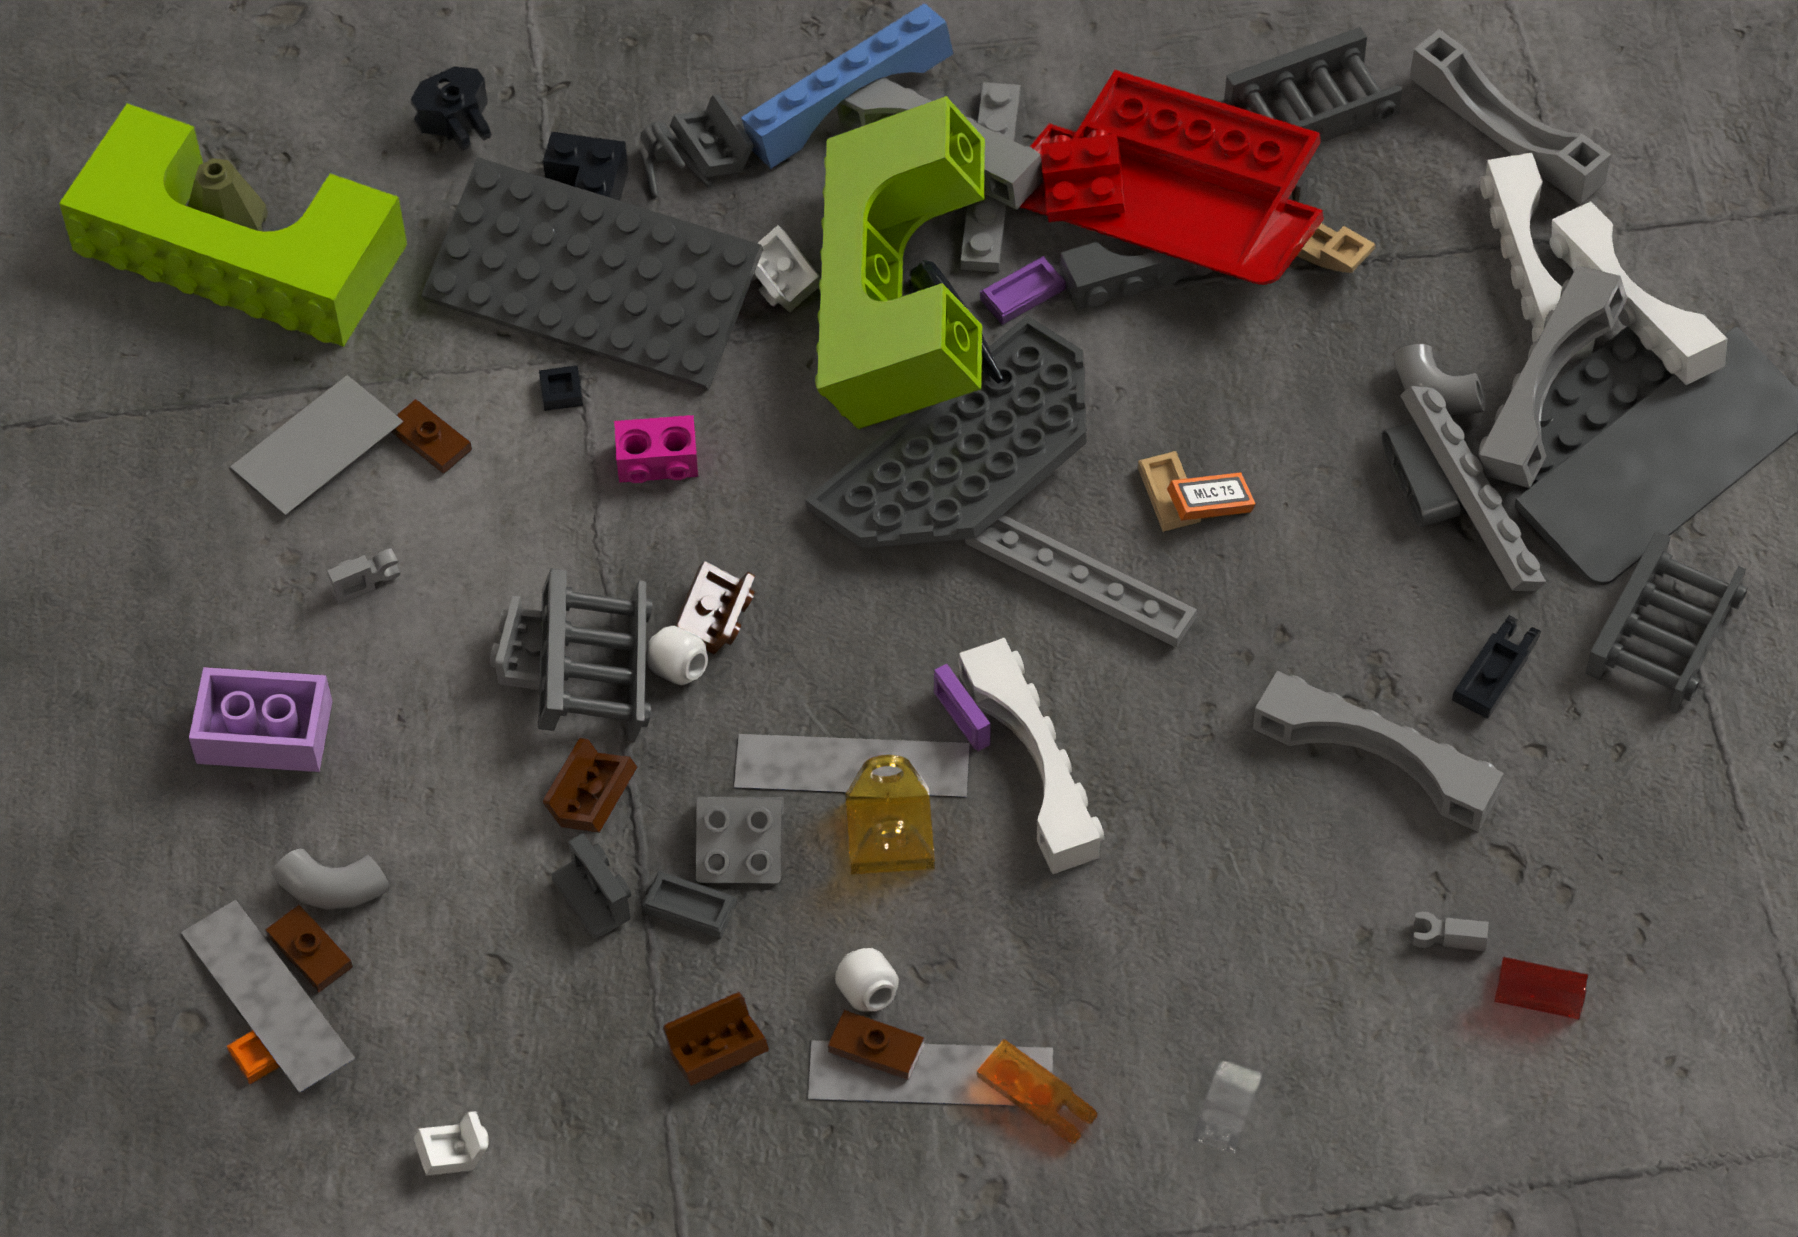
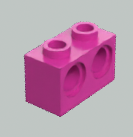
M694 415L614 421L619 483H643L648 480L661 479L683 480L688 477H698Z

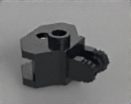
M453 66L419 83L411 97V104L417 111L414 122L421 133L444 135L448 140L454 139L461 150L470 147L471 143L467 132L473 129L483 141L491 138L490 127L482 116L488 104L485 79L478 69ZM448 82L442 89L438 87L440 83Z

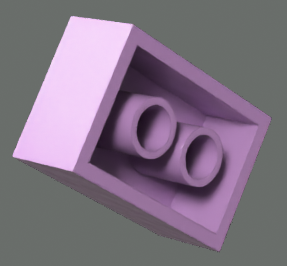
M203 667L189 735L196 763L320 772L332 707V697L326 675Z

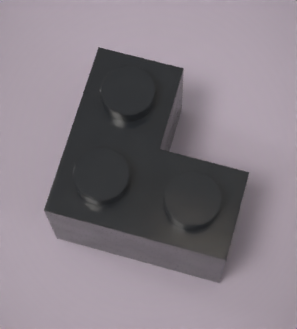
M551 131L543 158L545 178L620 201L629 171L626 142Z

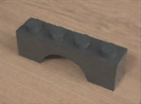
M1098 242L1061 252L1060 276L1066 281L1065 288L1076 311L1087 307H1098L1110 300L1124 296H1135L1147 289L1161 285L1169 286L1178 280L1194 275H1206L1213 271L1156 251L1139 256L1118 255L1108 251Z

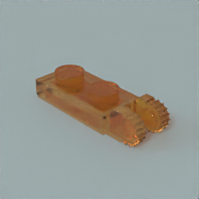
M1003 1039L977 1070V1077L1045 1127L1049 1125L1057 1135L1069 1143L1076 1144L1082 1135H1080L1081 1133L1072 1123L1058 1114L1064 1104L1074 1115L1089 1124H1092L1098 1117L1097 1112L1092 1106L1073 1093L1072 1087L1007 1040Z

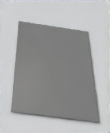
M346 375L230 467L286 515L404 421L351 377Z

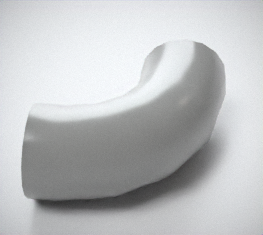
M1427 344L1408 345L1393 353L1395 367L1405 390L1410 386L1434 388L1443 396L1446 402L1445 408L1449 415L1475 414L1485 411L1484 394L1476 373L1464 376L1444 374L1437 367L1433 358L1432 348Z
M296 849L283 856L272 871V876L278 884L298 901L325 910L355 908L390 890L386 876L369 855H365L345 867L330 868L320 865L312 859L305 849Z

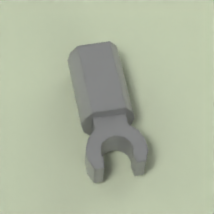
M1429 912L1415 913L1414 926L1426 927L1429 932H1414L1412 945L1418 948H1427L1438 943L1446 948L1486 951L1488 938L1487 921L1445 917V920H1439Z

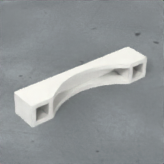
M1526 153L1487 160L1485 176L1480 178V188L1483 198L1490 201L1491 222L1494 229L1499 228L1501 251L1505 259H1510L1512 265V284L1515 289H1520L1522 312L1526 320H1531L1533 326L1532 340L1534 343L1535 341L1538 342L1544 330L1545 319L1548 313L1555 309L1560 299L1562 286L1551 277L1542 265L1533 247L1530 220L1538 207L1542 179L1533 154ZM1595 339L1579 350L1569 361L1584 359L1591 355Z
M1588 202L1552 219L1551 249L1558 258H1562L1573 269V272L1577 266H1582L1621 276L1627 301L1618 317L1620 322L1626 327L1629 326L1634 331L1644 347L1652 350L1663 361L1665 368L1670 373H1674L1687 385L1725 367L1727 337L1705 315L1684 311L1665 304L1647 294L1632 282L1621 268L1614 253L1612 243L1613 223L1592 202Z
M1002 638L959 653V676L966 691L979 709L1011 729L1025 744L1036 762L1044 790L1043 804L1037 819V842L1052 874H1056L1099 859L1100 841L1104 840V832L1099 819L1096 816L1091 818L1086 808L1088 806V799L1080 782L1075 784L1070 775L1072 766L1068 754L1064 749L1058 750L1054 742L1056 733L1049 716L1043 717L1038 708L1040 706V699L1034 684H1027L1022 675L1025 673L1020 654L1018 651L1011 652L1006 639Z

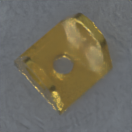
M889 754L868 759L863 763L845 793L851 875L935 869L928 786L911 762L905 757ZM884 766H894L901 769L899 773L891 776H879L872 773L873 770ZM885 833H900L898 836L894 838H886L882 836V834Z

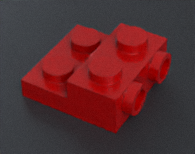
M1096 130L1089 133L1087 138L1071 140L1068 136L1057 135L1051 138L1049 143H1041L1048 222L1125 213L1121 158L1117 134L1109 135L1106 131Z

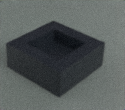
M578 365L539 370L544 411L583 406Z

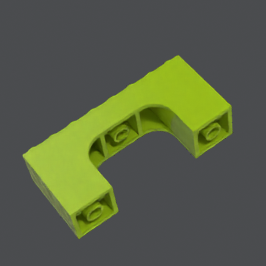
M945 96L827 139V150L824 158L826 169L825 186L823 187L824 217L821 220L823 248L820 250L822 274L819 280L821 293L820 310L818 311L819 342L816 345L818 374L815 376V384L820 395L826 397L838 409L839 413L846 417L857 429L981 390L982 324L943 283L902 297L903 254L912 234L923 223L933 217L984 200L985 138L950 99Z
M127 103L59 202L72 250L84 258L101 260L118 270L126 269L142 275L149 281L163 282L176 287L183 293L196 294L208 298L219 306H230L244 311L253 318H264L278 323L287 330H298L312 335L321 342H331L344 347L407 246L399 197L330 173L303 216L291 226L268 232L244 227L185 206L190 199L198 167L203 164L194 126Z

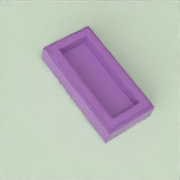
M1042 256L980 291V300L1003 325L1064 291L1066 281Z
M948 664L935 669L934 693L975 750L980 751L989 746L990 722Z

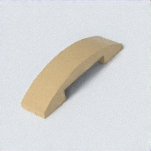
M1321 223L1297 256L1327 269L1352 273L1375 249V244L1345 226L1336 232Z

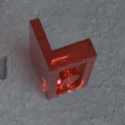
M1503 957L1494 1002L1579 1020L1586 997L1588 974Z

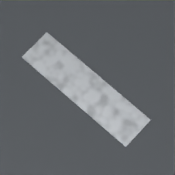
M739 734L734 788L967 797L970 743Z
M236 900L181 932L299 1093L355 1059Z
M811 1040L808 1099L1052 1107L1053 1048L924 1044L910 1079L906 1080L828 1053L830 1041Z

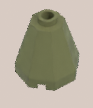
M212 158L199 165L187 207L253 230L263 231L262 223L263 220L266 222L268 215L266 204L231 162L225 159Z

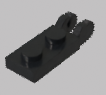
M1509 615L1497 633H1492L1454 690L1452 701L1489 719L1528 660V656L1536 645L1541 631L1531 627L1518 646L1508 641L1515 633L1518 619Z

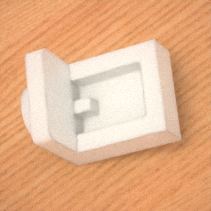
M475 1111L466 1112L459 1125L418 1129L413 1138L426 1176L473 1171L488 1148L487 1131L481 1126Z

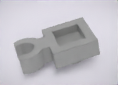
M383 550L369 561H367L365 555L354 560H346L339 563L336 567L327 570L331 590L337 603L341 604L375 590V582L380 580L389 581L400 576V571L396 565L398 560L393 550Z

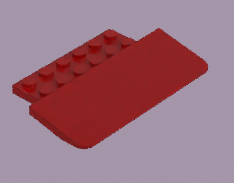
M1118 70L1113 71L1076 132L1049 123L1030 145L1037 153L1041 154V143H1049L1050 139L1057 135H1065L1072 140L1087 138L1089 133L1096 130L1106 131L1109 135L1117 134L1121 158L1125 213L1064 220V222L1254 284L1267 285L1279 280L1324 220L1323 210L1288 199L1321 143L1319 132ZM1043 182L1019 207L1047 216L1045 183Z

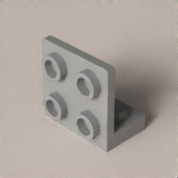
M698 797L696 819L697 882L779 883L781 880V815H783L784 797Z

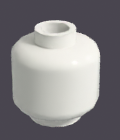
M672 625L664 627L652 636L648 642V667L655 675L674 684H688L698 679L707 667L708 655L706 645L699 636Z
M862 948L848 953L839 964L835 973V982L839 990L851 1006L861 1012L884 1009L893 1001L898 989L899 978L895 970L882 953L873 948Z

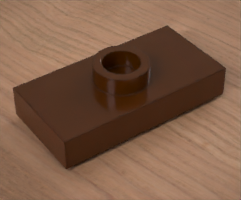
M417 399L396 415L404 422L392 430L391 433L443 474L472 450L469 440Z
M300 905L265 929L267 937L318 992H321L353 967L351 959Z
M844 1010L828 1044V1053L909 1080L924 1047V1037Z

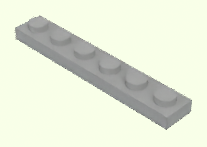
M983 82L978 124L994 132H1000L1008 139L1015 141L1020 85ZM985 189L984 200L967 205L961 253V270L999 273L1007 205L986 195Z
M1410 386L1400 397L1511 590H1538L1546 583L1539 570L1540 564L1520 537L1521 532L1517 524L1507 515L1501 504L1500 494L1489 484L1482 472V463L1471 453L1464 440L1462 429L1449 415L1445 408L1446 402L1443 396L1434 388Z
M1002 515L976 538L965 539V544L1176 648L1196 619L1197 609L1005 515Z

